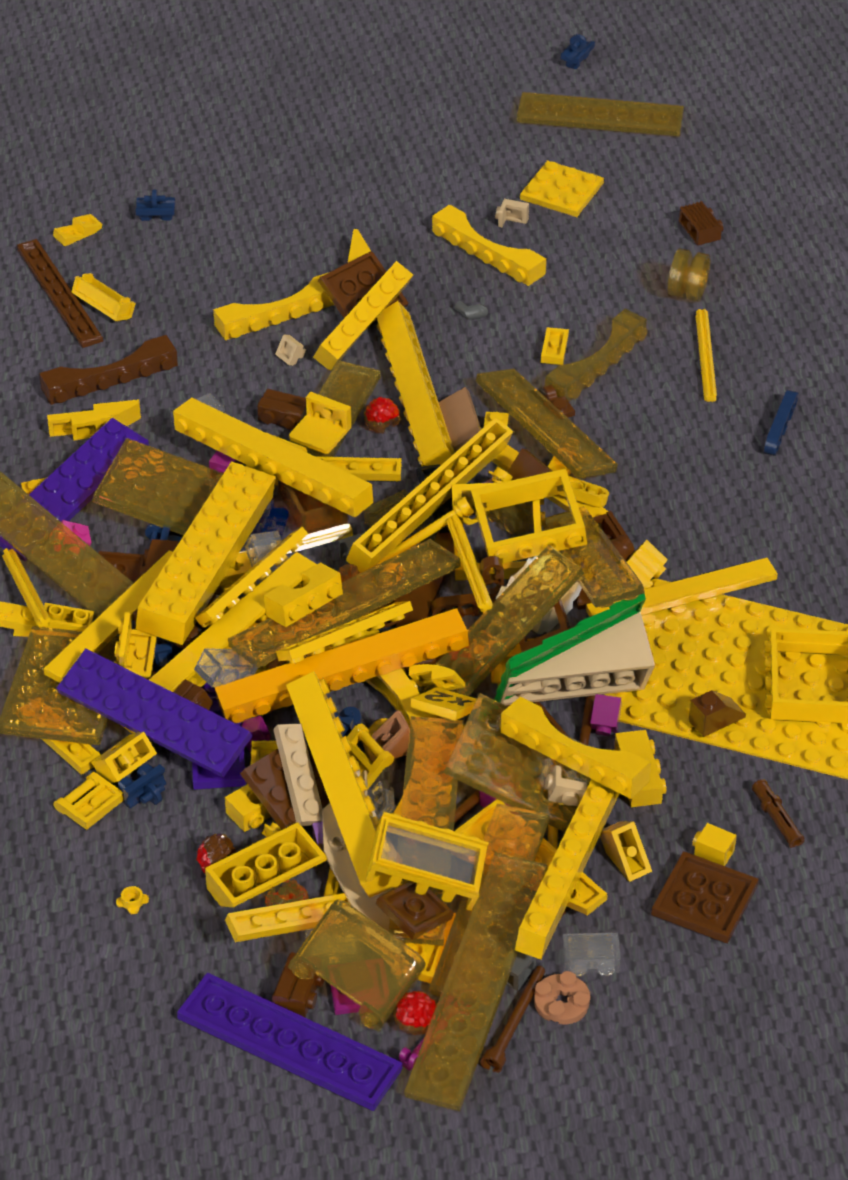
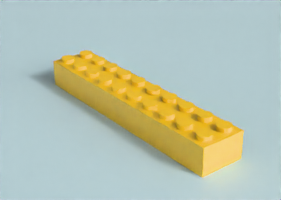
M234 462L229 464L139 604L136 620L137 630L180 645L184 644L197 622L195 617L206 608L271 502L276 476Z

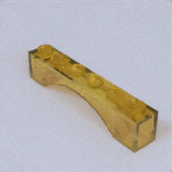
M624 309L612 319L611 336L599 351L581 361L557 366L545 377V386L553 385L558 398L565 396L568 401H571L573 398L577 399L585 387H590L599 375L602 376L606 373L609 366L613 363H618L625 352L629 353L638 341L645 339L647 335V319Z

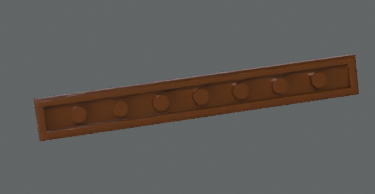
M34 239L18 244L17 250L81 347L85 348L103 342L102 335L76 296L72 293V290L39 241Z

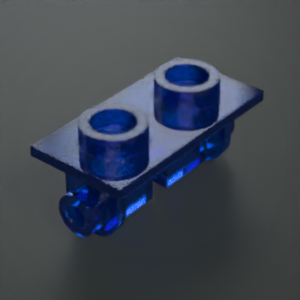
M274 500L271 501L269 509H265L263 523H260L258 527V537L262 540V546L266 544V541L277 543L281 540L284 526L286 527L290 516L286 508L274 507Z

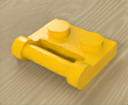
M360 723L347 736L352 747V751L349 754L350 757H355L360 767V775L363 770L367 771V788L369 789L384 768L393 763L394 756L389 751H385L369 734V729ZM360 740L377 757L373 763L357 746Z
M92 772L86 777V781L64 798L60 797L54 802V807L87 830L124 801V792L96 772Z

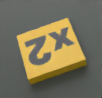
M435 687L413 697L410 707L456 721L481 708V700Z

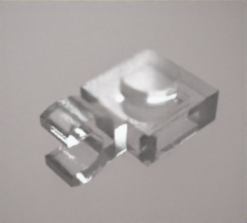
M379 781L373 787L372 792L374 795L373 804L376 809L374 811L380 820L383 812L394 813L396 806L394 803V789L392 787L383 789L382 782Z

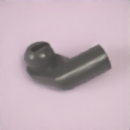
M458 301L454 307L458 313L468 320L484 318L488 314L487 307L482 304L467 306L462 301Z

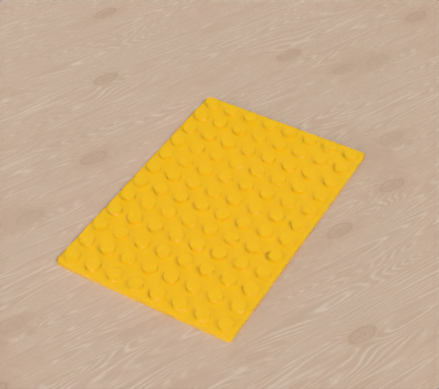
M652 579L651 581L653 582V585L651 587L671 582L660 579ZM723 594L641 615L655 667L644 690L604 694L621 698L622 707L619 722L848 779V723L771 719L770 709H766V693H770V690H765L766 675H769V671H765V657L769 656V653H764L765 640L770 639L771 628L848 632V624ZM778 651L780 699L848 702V655ZM711 690L732 698L746 713L745 718L705 737L689 722L690 701Z

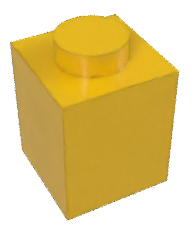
M707 823L702 832L698 831L694 836L692 846L695 847L694 855L725 866L735 851L736 834Z

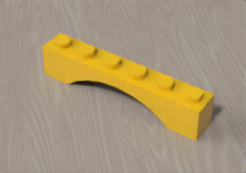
M449 204L432 216V232L435 235L445 238L454 246L461 247L468 254L475 255L482 259L484 263L496 267L500 272L512 276L517 282H522L529 286L546 274L545 257L530 249L506 247L485 239L471 227L466 213Z
M396 261L323 341L313 358L325 368L332 370L378 315L406 288L413 274Z
M325 274L313 277L310 283L301 291L283 300L265 304L232 303L213 309L214 325L223 338L228 340L333 306V302L318 282L319 278Z
M519 697L501 713V733L630 799L650 781V761L630 751L598 749L576 742L560 733L551 725L542 707L522 697Z

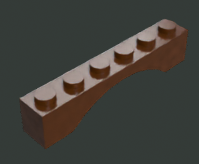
M167 335L146 340L140 348L126 358L109 365L94 368L57 367L39 373L41 389L51 405L63 403L78 396H85L88 393L101 389L105 390L117 384L128 383L131 380L143 376L147 377L156 372L170 370L178 366L177 350Z

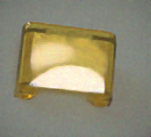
M338 899L332 903L290 960L288 968L300 979H312L315 974L320 976L361 1006L359 1016L363 1025L380 1032L397 1010L400 1000L416 986L425 968V961L415 950L352 905Z

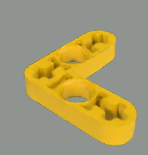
M557 451L548 467L552 471L566 468L576 501L595 507H604L607 504L609 491L604 487L569 476L573 470L576 457L569 451Z

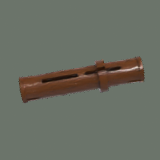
M765 779L756 781L752 785V791L762 803L761 808L765 813L768 812L790 848L802 845L805 838L782 806L781 798L774 794Z

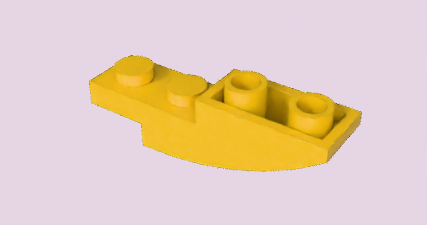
M139 399L93 404L94 410L47 415L49 435L53 437L73 434V440L88 439L111 418L128 426L141 419Z
M0 601V627L14 629L13 636L65 638L79 636L93 621L94 611L45 603L44 607L51 618L50 626L48 628H39L28 606Z

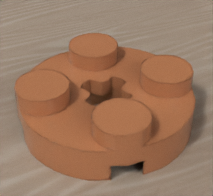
M565 971L562 974L548 976L536 984L534 1005L539 1015L545 1020H552L564 1025L572 1024L581 1020L587 1013L590 1005V991L586 984L578 979L573 972ZM558 995L567 996V1003H563L561 1000L556 1001Z

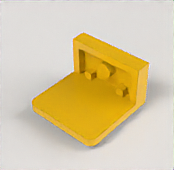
M310 392L306 396L307 415L291 431L289 439L324 454L330 453L351 429V406Z
M125 612L124 619L119 620L118 634L120 636L119 642L116 641L115 645L116 664L149 680L152 676L157 636L132 629L131 612Z

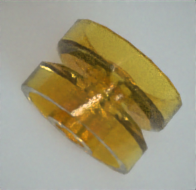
M679 248L671 265L668 295L680 298L686 291L688 300L700 302L709 276L710 255L698 252L692 257L690 250Z

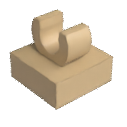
M283 335L275 355L288 365H295L298 358H303L306 349H303V345L292 336Z

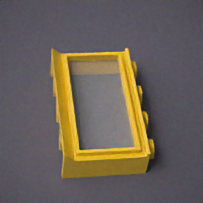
M383 812L375 833L366 881L371 882L376 871L390 875L389 885L392 887H398L402 879L416 882L415 892L420 895L426 894L429 886L443 890L442 900L444 902H452L456 894L468 897L466 910L471 911L480 896L479 889L489 842L474 836L455 833L450 829L431 826L423 821L407 819L395 813Z

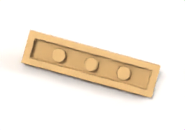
M301 724L277 725L273 730L296 823L299 822L301 826L312 825V823L323 822V809Z

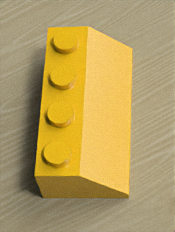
M297 822L206 867L207 890L221 907H235L326 861L327 856L300 823Z

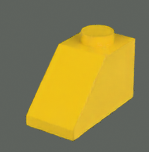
M619 821L602 830L600 838L606 854L628 882L652 872L634 821Z

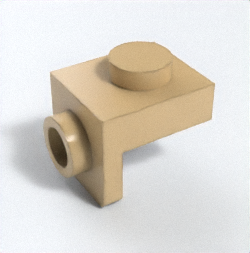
M504 199L501 207L498 206L495 218L498 219V227H503L506 220L526 224L529 219V203Z
M555 765L552 773L547 774L545 780V789L548 790V801L563 803L568 806H579L587 789V783L561 778V766Z

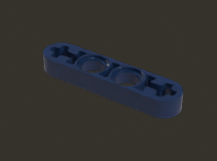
M786 390L768 433L764 453L776 456L782 442V435H785L788 420H791L796 408L799 392Z

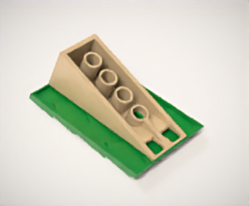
M644 591L609 606L610 609L586 618L575 627L542 640L541 645L511 657L505 664L506 670L501 676V684L496 689L497 695L492 701L491 711L511 705L519 697L530 702H541L596 694L644 690L655 667L640 612L646 600Z

